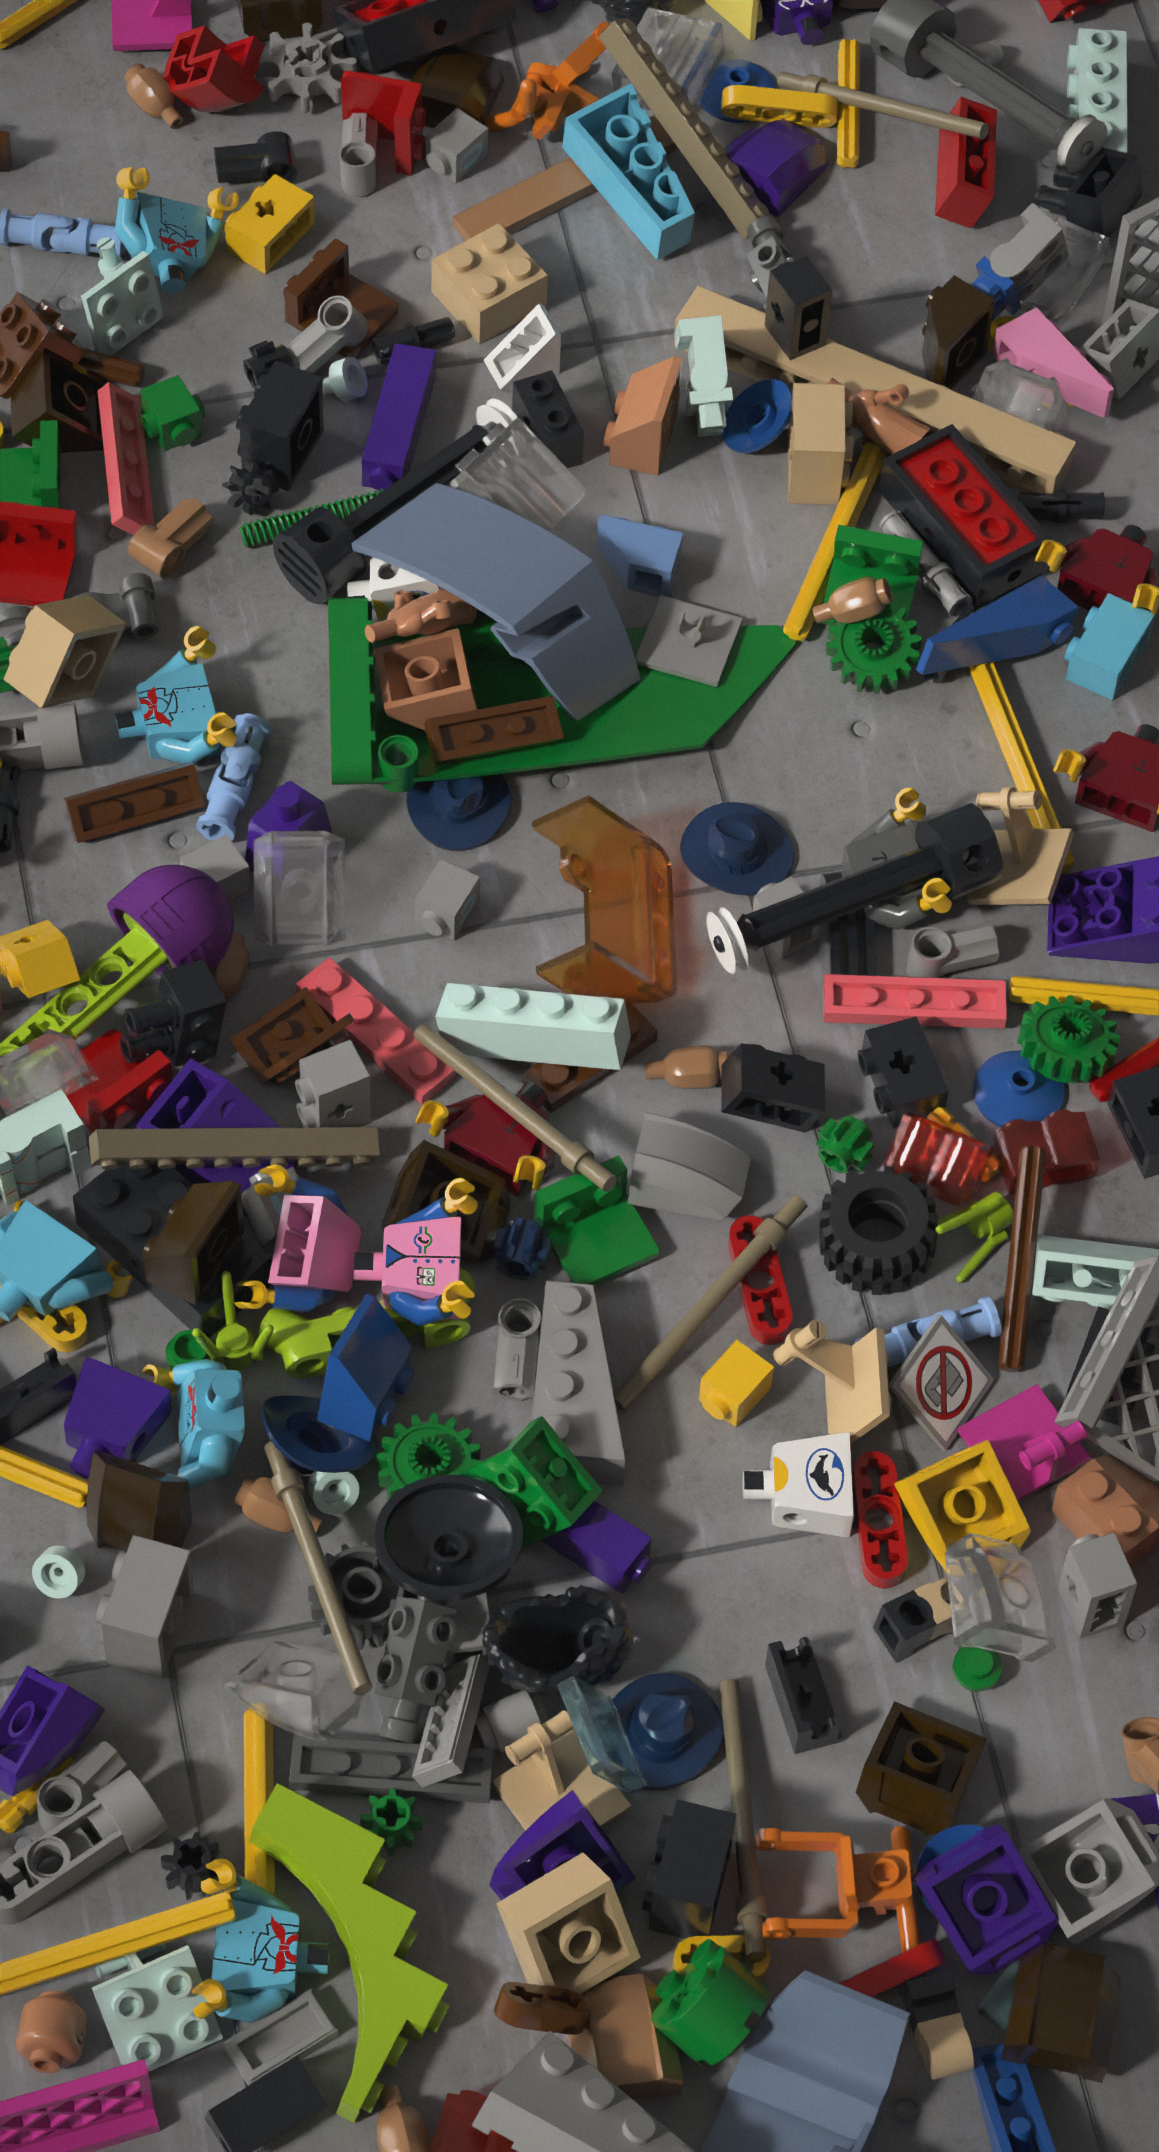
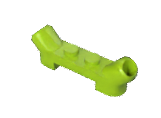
M460 1268V1281L464 1282L475 1293L476 1288L472 1276L466 1270ZM471 1298L465 1299L464 1301L468 1304ZM382 1305L405 1337L420 1333L425 1349L455 1342L467 1335L471 1329L468 1317L465 1319L459 1318V1320L443 1319L424 1326H418L392 1309ZM345 1307L336 1310L329 1316L311 1320L292 1310L271 1308L261 1322L259 1335L266 1325L270 1324L274 1327L271 1338L265 1347L282 1355L288 1376L303 1379L326 1374L329 1354L357 1309Z

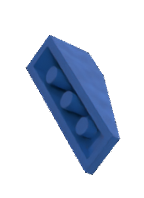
M1041 575L928 638L916 670L921 675L1037 654L1053 644L1060 645L1068 639L1073 631L1072 621L1079 606Z
M1003 2043L972 2048L974 2057L972 2074L992 2152H1056L1026 2063L1016 2064L1000 2060Z

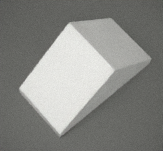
M538 304L484 359L500 390L505 392L513 390L514 381L550 370L553 371L554 375L560 374L561 335L546 308Z

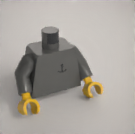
M913 788L902 789L895 798L897 810L890 809L846 845L843 853L842 871L822 874L821 886L918 849L912 825H905V820L908 818L912 821H918L926 815V806L921 801L916 802L909 808L910 804L917 800L920 794ZM933 878L924 885L857 910L856 919L864 921L862 915L866 913L875 923L900 930L918 920L928 919L932 908L938 913L948 912L952 901L945 893H948L951 888L944 880Z

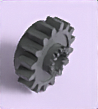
M362 1541L360 1547L353 1548L343 1544L341 1545L342 1551L337 1555L333 1556L327 1553L324 1556L359 1650H363L365 1639L370 1638L373 1639L378 1647L383 1646V1634L389 1633V1619L395 1609L397 1598L416 1599V1595L400 1587L386 1574L378 1561L375 1548L369 1547L367 1541ZM308 1586V1599L310 1602H313L310 1605L312 1620L322 1619L320 1622L321 1633L325 1636L331 1633L315 1586ZM365 1590L366 1593L371 1592V1596L364 1599L353 1596V1593L356 1594L357 1591L363 1592Z

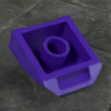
M785 119L775 120L751 129L724 147L726 155L739 168L740 174L746 183L752 186L754 194L759 201L768 208L769 213L776 217H779L820 176L828 165L823 141Z
M27 1665L0 1710V1790L13 1797L33 1786L55 1770L83 1742L106 1709L62 1682L57 1683Z
M572 1790L543 1813L504 1854L494 1869L490 1887L500 1900H503L581 1853L587 1855L612 1880L616 1893L634 1881L636 1877L610 1838L579 1796Z
M999 1824L977 1831L973 1836L933 1860L926 1862L912 1876L971 1975L995 1974L1018 1960L1022 1955L1046 1942L1058 1924L1055 1914L1008 1833Z

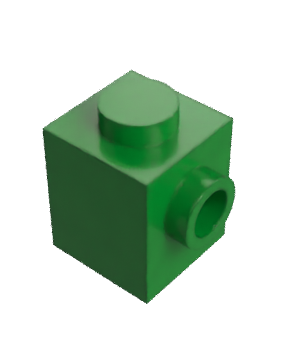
M179 375L140 389L142 404L141 421L144 430L150 439L154 437L157 439L164 452L178 446L188 445L202 437L201 419L205 418L204 406L197 394H190Z

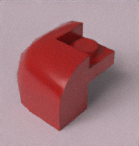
M204 25L177 34L165 67L163 79L169 83L171 93L183 103L199 112H222L257 99L264 89V86L254 78V75L260 67L259 61L265 45L255 36L226 45Z

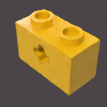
M274 174L263 186L260 185L253 191L250 199L238 211L235 210L228 216L224 225L226 252L266 274L315 224L314 196Z
M49 920L0 936V974L3 979L8 978L12 988L18 987L28 998L80 980L67 937Z

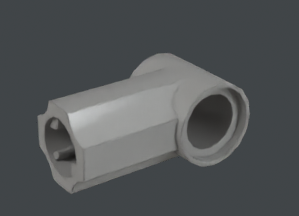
M352 113L350 118L343 120L342 144L339 152L341 188L345 193L357 197L372 193L377 186L378 122L370 118L367 113Z
M339 295L332 296L326 299L320 306L318 319L289 343L286 348L292 360L301 370L314 373L343 346H356L362 342L368 332V322L365 316L347 298ZM347 317V319L344 321V323H342L341 325H339V324L341 323V321Z
M985 922L945 932L935 927H924L918 930L912 938L905 966L906 973L909 977L943 978L945 973L997 962L1000 953L997 935L993 926H989Z
M515 1298L507 1301L500 1308L498 1315L493 1394L501 1396L505 1400L522 1401L526 1398L534 1397L541 1333V1315L536 1304L528 1299ZM514 1322H524L531 1328L525 1332H515L508 1328V1326Z
M95 1738L59 1776L51 1777L42 1783L37 1793V1812L39 1825L45 1833L94 1801L93 1794L127 1772V1763L114 1747L105 1740L100 1741ZM60 1801L67 1802L72 1806L69 1810L62 1813L49 1810L50 1805Z

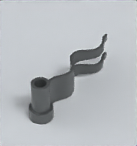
M133 573L123 577L118 583L119 593L86 592L74 596H91L126 622L124 630L132 629L133 636L137 639H150L158 633V625L152 603L155 598L152 579L147 574ZM14 606L0 612V625L11 620H26L32 608ZM20 629L4 639L7 641V645L19 644L25 629Z

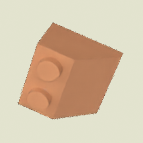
M673 356L635 372L631 375L627 390H619L614 414H617L618 417L616 422H608L604 437V446L610 447L609 465L654 475L659 474L679 412L683 358Z
M459 628L373 649L386 716L425 730L424 723L427 719L478 710L470 666Z
M1112 1454L1091 1459L1058 1485L1051 1511L1078 1539L1090 1534H1097L1101 1537L1115 1533L1130 1568L1159 1546V1489L1150 1480Z

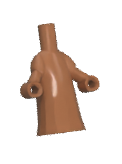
M833 377L827 383L842 385ZM897 384L894 388L880 392L866 389L855 393L845 387V402H852L853 404L852 427L858 428L861 431L863 445L867 442L875 443L892 455L927 437L931 430L930 427L913 420L886 404L890 402L894 406L901 405L909 394V389L906 385Z
M443 588L412 600L411 592L400 590L394 592V609L389 612L387 619L367 625L365 627V635L367 640L373 643L395 635L406 637L413 634H436L459 625L473 623L477 617V608Z

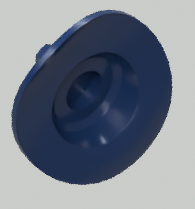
M502 774L454 780L418 781L412 789L407 791V810L413 825L427 841L444 850L466 851L482 845L502 827L510 809V791Z
M720 803L703 810L686 827L680 842L681 857L688 870L702 882L730 894L756 895L765 885L785 880L794 862L792 843L784 828L769 814L744 803Z
M281 1395L268 1398L261 1406L262 1421L270 1440L289 1459L292 1468L298 1470L301 1474H312L314 1471L339 1473L356 1470L367 1465L377 1453L378 1441L375 1434L369 1442L317 1421L320 1398Z
M670 1673L649 1674L629 1683L612 1699L601 1720L598 1740L599 1748L607 1767L623 1782L641 1789H667L695 1777L713 1760L722 1742L724 1733L723 1720L713 1699L693 1681Z

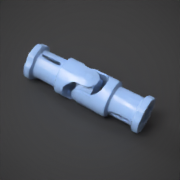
M4 208L1 211L0 245L7 246L9 242L33 245V248L36 250L61 253L70 252L72 254L88 256L90 252L99 253L97 242L107 237L114 240L116 254L122 260L124 258L126 248L116 236L115 226L94 224L92 219L77 217L75 219L46 213L28 216L12 214L10 209ZM50 227H53L52 235L49 230Z
M245 713L243 715H236L234 718L236 725L232 729L237 735L236 743L231 747L223 748L221 764L216 769L207 793L209 804L206 813L200 816L196 823L197 831L210 841L227 834L231 841L235 837V819L238 812L243 811L252 789L253 775L257 772L261 763L259 753L262 744L269 739L272 732L271 726L257 715ZM250 727L253 728L252 732L248 731Z
M985 1296L978 1299V1304L957 1311L949 1308L932 1316L919 1318L892 1327L891 1333L885 1335V1349L888 1352L887 1369L904 1363L937 1315H942L964 1343L986 1335L993 1338L1000 1336L1002 1326L993 1301L990 1297Z

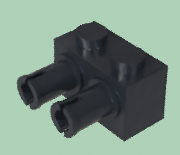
M1102 147L1087 168L1079 174H1069L1066 169L1060 168L1057 165L1053 175V183L1056 187L1068 188V192L1051 188L1047 185H1041L1040 189L1036 192L1034 204L1044 212L1065 216L1068 235L1105 244L1120 225L1122 216L1129 213L1142 196L1139 156Z
M204 959L162 971L157 1000L124 1010V1021L130 1034L121 1035L119 1044L122 1055L128 1064L149 1057L158 1050L169 1056L174 1067L186 1064L190 1058L201 1063L216 1055L227 1001Z

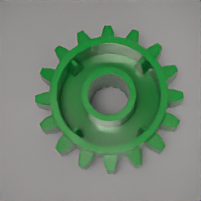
M890 603L885 605V609L881 614L870 619L850 624L840 623L836 620L838 626H829L827 638L831 641L826 642V655L834 656L830 660V669L832 671L841 670V682L843 684L851 681L857 685L858 692H861L864 688H873L874 693L879 694L880 689L885 686H889L893 690L896 689L900 677L907 680L910 679L912 672L910 665H918L920 653L916 650L921 649L922 638L919 635H914L917 632L916 620L904 621L906 618V608L901 607L896 612L890 610ZM877 642L882 645V649L878 648L877 651L875 649L872 651L870 648H866L865 644Z
M1070 995L1067 996L1065 1003H1059L1054 996H1049L1047 1006L1036 1001L1033 1004L1032 1012L1025 1011L1017 1039V1043L1022 1045L1020 1055L1023 1058H1028L1033 1070L1051 1080L1061 1083L1089 1082V1079L1096 1075L1099 1077L1104 1076L1106 1066L1112 1067L1120 1041V1035L1115 1033L1116 1021H1104L1107 1011L1104 1008L1095 1012L1090 1009V1000H1085L1081 1005L1075 1004L1073 996Z
M431 1413L428 1423H422L417 1414H414L411 1417V1427L406 1428L397 1422L394 1424L395 1439L388 1436L382 1438L383 1452L377 1453V1469L381 1470L378 1472V1483L380 1487H388L387 1500H389L400 1489L420 1479L438 1475H459L462 1471L481 1462L479 1461L481 1459L480 1444H470L472 1441V1431L469 1428L459 1433L456 1432V1419L453 1417L443 1425L438 1423L437 1413ZM425 1463H434L437 1466L435 1469L434 1467H431V1470H428L427 1467L423 1469L422 1465Z

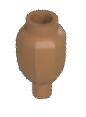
M143 64L132 66L124 76V80L127 83L126 90L131 99L148 116L155 119H163L171 129L180 126L183 122V117L175 109L176 96L171 93L168 82L163 79V76L155 68H145Z
M869 576L851 581L837 588L831 594L827 603L813 607L815 620L818 624L831 619H835L840 623L850 624L870 619L881 614L885 609V605L893 603L892 590L885 578L877 580Z
M234 931L225 956L210 971L225 999L235 994L241 988L249 963V954L244 945L245 937Z
M709 1045L675 1049L668 1053L664 1060L645 1061L646 1080L665 1079L671 1086L682 1089L714 1087L722 1079V1064L728 1058V1052H718L716 1048Z
M246 1477L234 1500L235 1504L242 1507L244 1516L267 1529L279 1533L294 1531L284 1501L277 1499L271 1479L261 1477L253 1480ZM309 1513L317 1534L323 1520Z
M398 2085L384 2087L380 2095L384 2109L379 2113L376 2123V2138L379 2152H430V2141L420 2112L404 2103Z

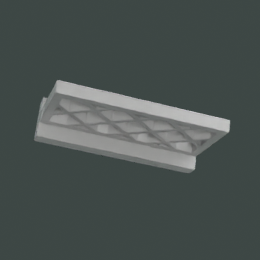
M1159 197L1122 216L1102 325L1127 299L1159 309V292L1156 293L1159 289ZM1142 224L1139 227V229L1135 232L1136 226Z
M1159 1255L1134 1262L1054 1421L1062 1428L1071 1425L1074 1421H1079L1083 1425L1088 1439L1151 1482L1159 1481V1411L1155 1396L1159 1395V1389L1153 1390L1147 1362L1159 1360V1354L1145 1357L1140 1337L1146 1327L1155 1325L1159 1339ZM1151 1315H1153L1154 1320L1149 1321ZM1135 1366L1142 1393L1125 1398L1120 1377L1125 1368ZM1112 1395L1113 1401L1108 1402ZM1143 1399L1150 1426L1133 1431L1126 1403ZM1115 1406L1122 1434L1110 1437L1097 1428L1096 1425L1104 1409ZM1152 1432L1156 1453L1151 1463H1148L1139 1457L1135 1436ZM1123 1440L1125 1446H1123L1118 1441Z

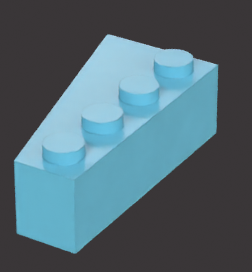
M630 83L567 116L562 148L654 258L659 260L690 243L695 212L675 171H671L666 160V152L661 142H657L650 128L651 121L645 109H641L637 101V92L633 84Z

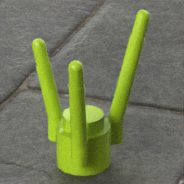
M997 1192L989 1194L980 1201L973 1202L962 1210L938 1219V1226L935 1229L937 1234H943L966 1224L969 1231L975 1237L988 1238L984 1245L956 1276L958 1283L964 1282L997 1245L1008 1239L1005 1228L1013 1223V1210L1008 1201Z
M224 1271L221 1277L226 1327L218 1333L216 1347L201 1329H193L192 1335L211 1357V1360L222 1363L226 1366L227 1370L241 1371L249 1367L253 1360L261 1361L263 1359V1349L271 1338L274 1327L270 1324L266 1325L256 1342H254L251 1331L245 1326L237 1324L231 1274L228 1271Z

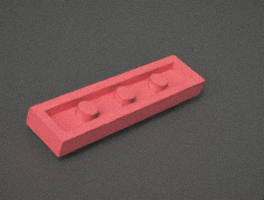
M108 382L98 390L111 523L113 526L134 535L139 528L146 524L155 526L144 427L141 421V399Z
M330 957L296 983V993L307 987L332 1024L350 1013L355 1021L345 1027L349 1034L346 1038L351 1040L358 1049L421 1105L434 1097L455 1079V1071L417 1041L414 1038V1032Z
M824 974L823 1022L886 1025L916 1016L920 1026L1005 1029L1007 1012L1006 981Z

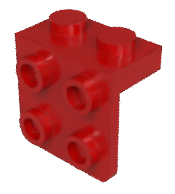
M345 71L341 78L342 120L350 118L352 113H367L370 118L377 120L378 138L395 141L396 173L412 175L416 160H423L426 151V136H423L426 108L422 107V84L367 73Z
M0 501V602L35 606L65 599L79 546L76 511Z
M112 1029L105 1032L47 1076V1086L52 1093L60 1089L63 1090L83 1124L92 1133L96 1129H122L149 1109L173 1080L171 1061L160 1050L147 1059L143 1058L128 1064L120 1049L119 1040L122 1034L118 1030Z

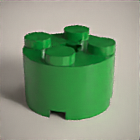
M708 1939L699 1945L693 1953L690 1963L680 1973L672 1970L658 1984L655 1994L661 2000L652 2013L651 2021L659 2031L697 2064L703 2066L705 2061L711 2066L728 2056L749 2034L751 2030L744 2023L752 2011L761 2016L767 2005L770 1991L766 1984L726 1949Z

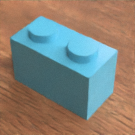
M1108 593L1099 608L1093 606L1090 609L1083 625L1085 632L1082 637L1074 636L1066 650L1064 660L1069 662L1066 680L1113 701L1150 640L1155 615L1141 607L1133 609L1132 603Z

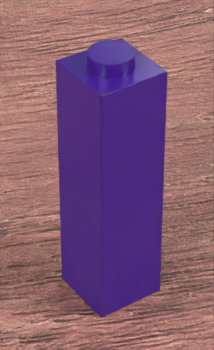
M398 343L394 344L361 459L362 486L374 488L378 491L381 489L385 490L409 473L436 378V350Z
M595 1500L573 1525L540 1540L620 1594L625 1591L632 1581L638 1584L645 1577L653 1563V1559L650 1558L651 1537Z

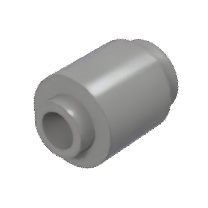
M523 1690L481 1707L482 1713L477 1714L474 1729L482 1748L493 1749V1751L497 1750L501 1754L506 1752V1746L511 1745L528 1734L527 1728L536 1722L542 1725L549 1719L540 1697L536 1695L530 1698L527 1691Z

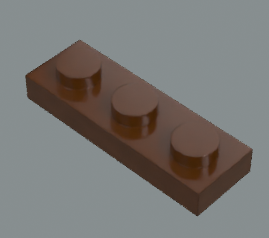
M554 696L430 718L424 723L434 766L559 743L564 738Z
M187 762L64 798L74 839L77 843L205 807L193 762Z
M630 1001L626 1002L625 1006L631 1038L623 1064L655 1043L658 1036V1031ZM538 1062L522 1073V1083L524 1084L529 1081L539 1085L548 1097L543 1106L552 1113L614 1070Z

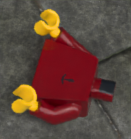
M1127 525L1120 535L1105 528L1097 529L1090 538L1084 537L1065 546L1049 539L1043 541L1034 561L1047 563L1050 566V571L1053 573H1057L1058 569H1061L1057 589L1077 606L1088 611L1093 606L1099 608L1109 593L1132 603L1133 609L1141 607L1145 610H1151V614H1157L1159 607V572L1151 566L1154 553L1151 549L1143 546L1147 540V535L1140 527Z
M1142 724L1138 727L1134 736L1116 731L1110 735L1106 742H1097L1081 752L1071 749H1063L1053 772H1065L1070 776V781L1076 783L1079 776H1081L1075 804L1147 831H1154L1159 814V730L1156 727Z
M525 1082L515 1096L549 1122V1116L540 1110L548 1098L546 1092L533 1082ZM476 1094L446 1106L433 1100L425 1101L415 1120L417 1124L428 1123L432 1125L429 1134L433 1137H438L441 1131L445 1130V1150L507 1179L509 1193L517 1197L522 1193L527 1180L533 1182L532 1189L540 1190L542 1179L551 1173L555 1167V1151L484 1094Z

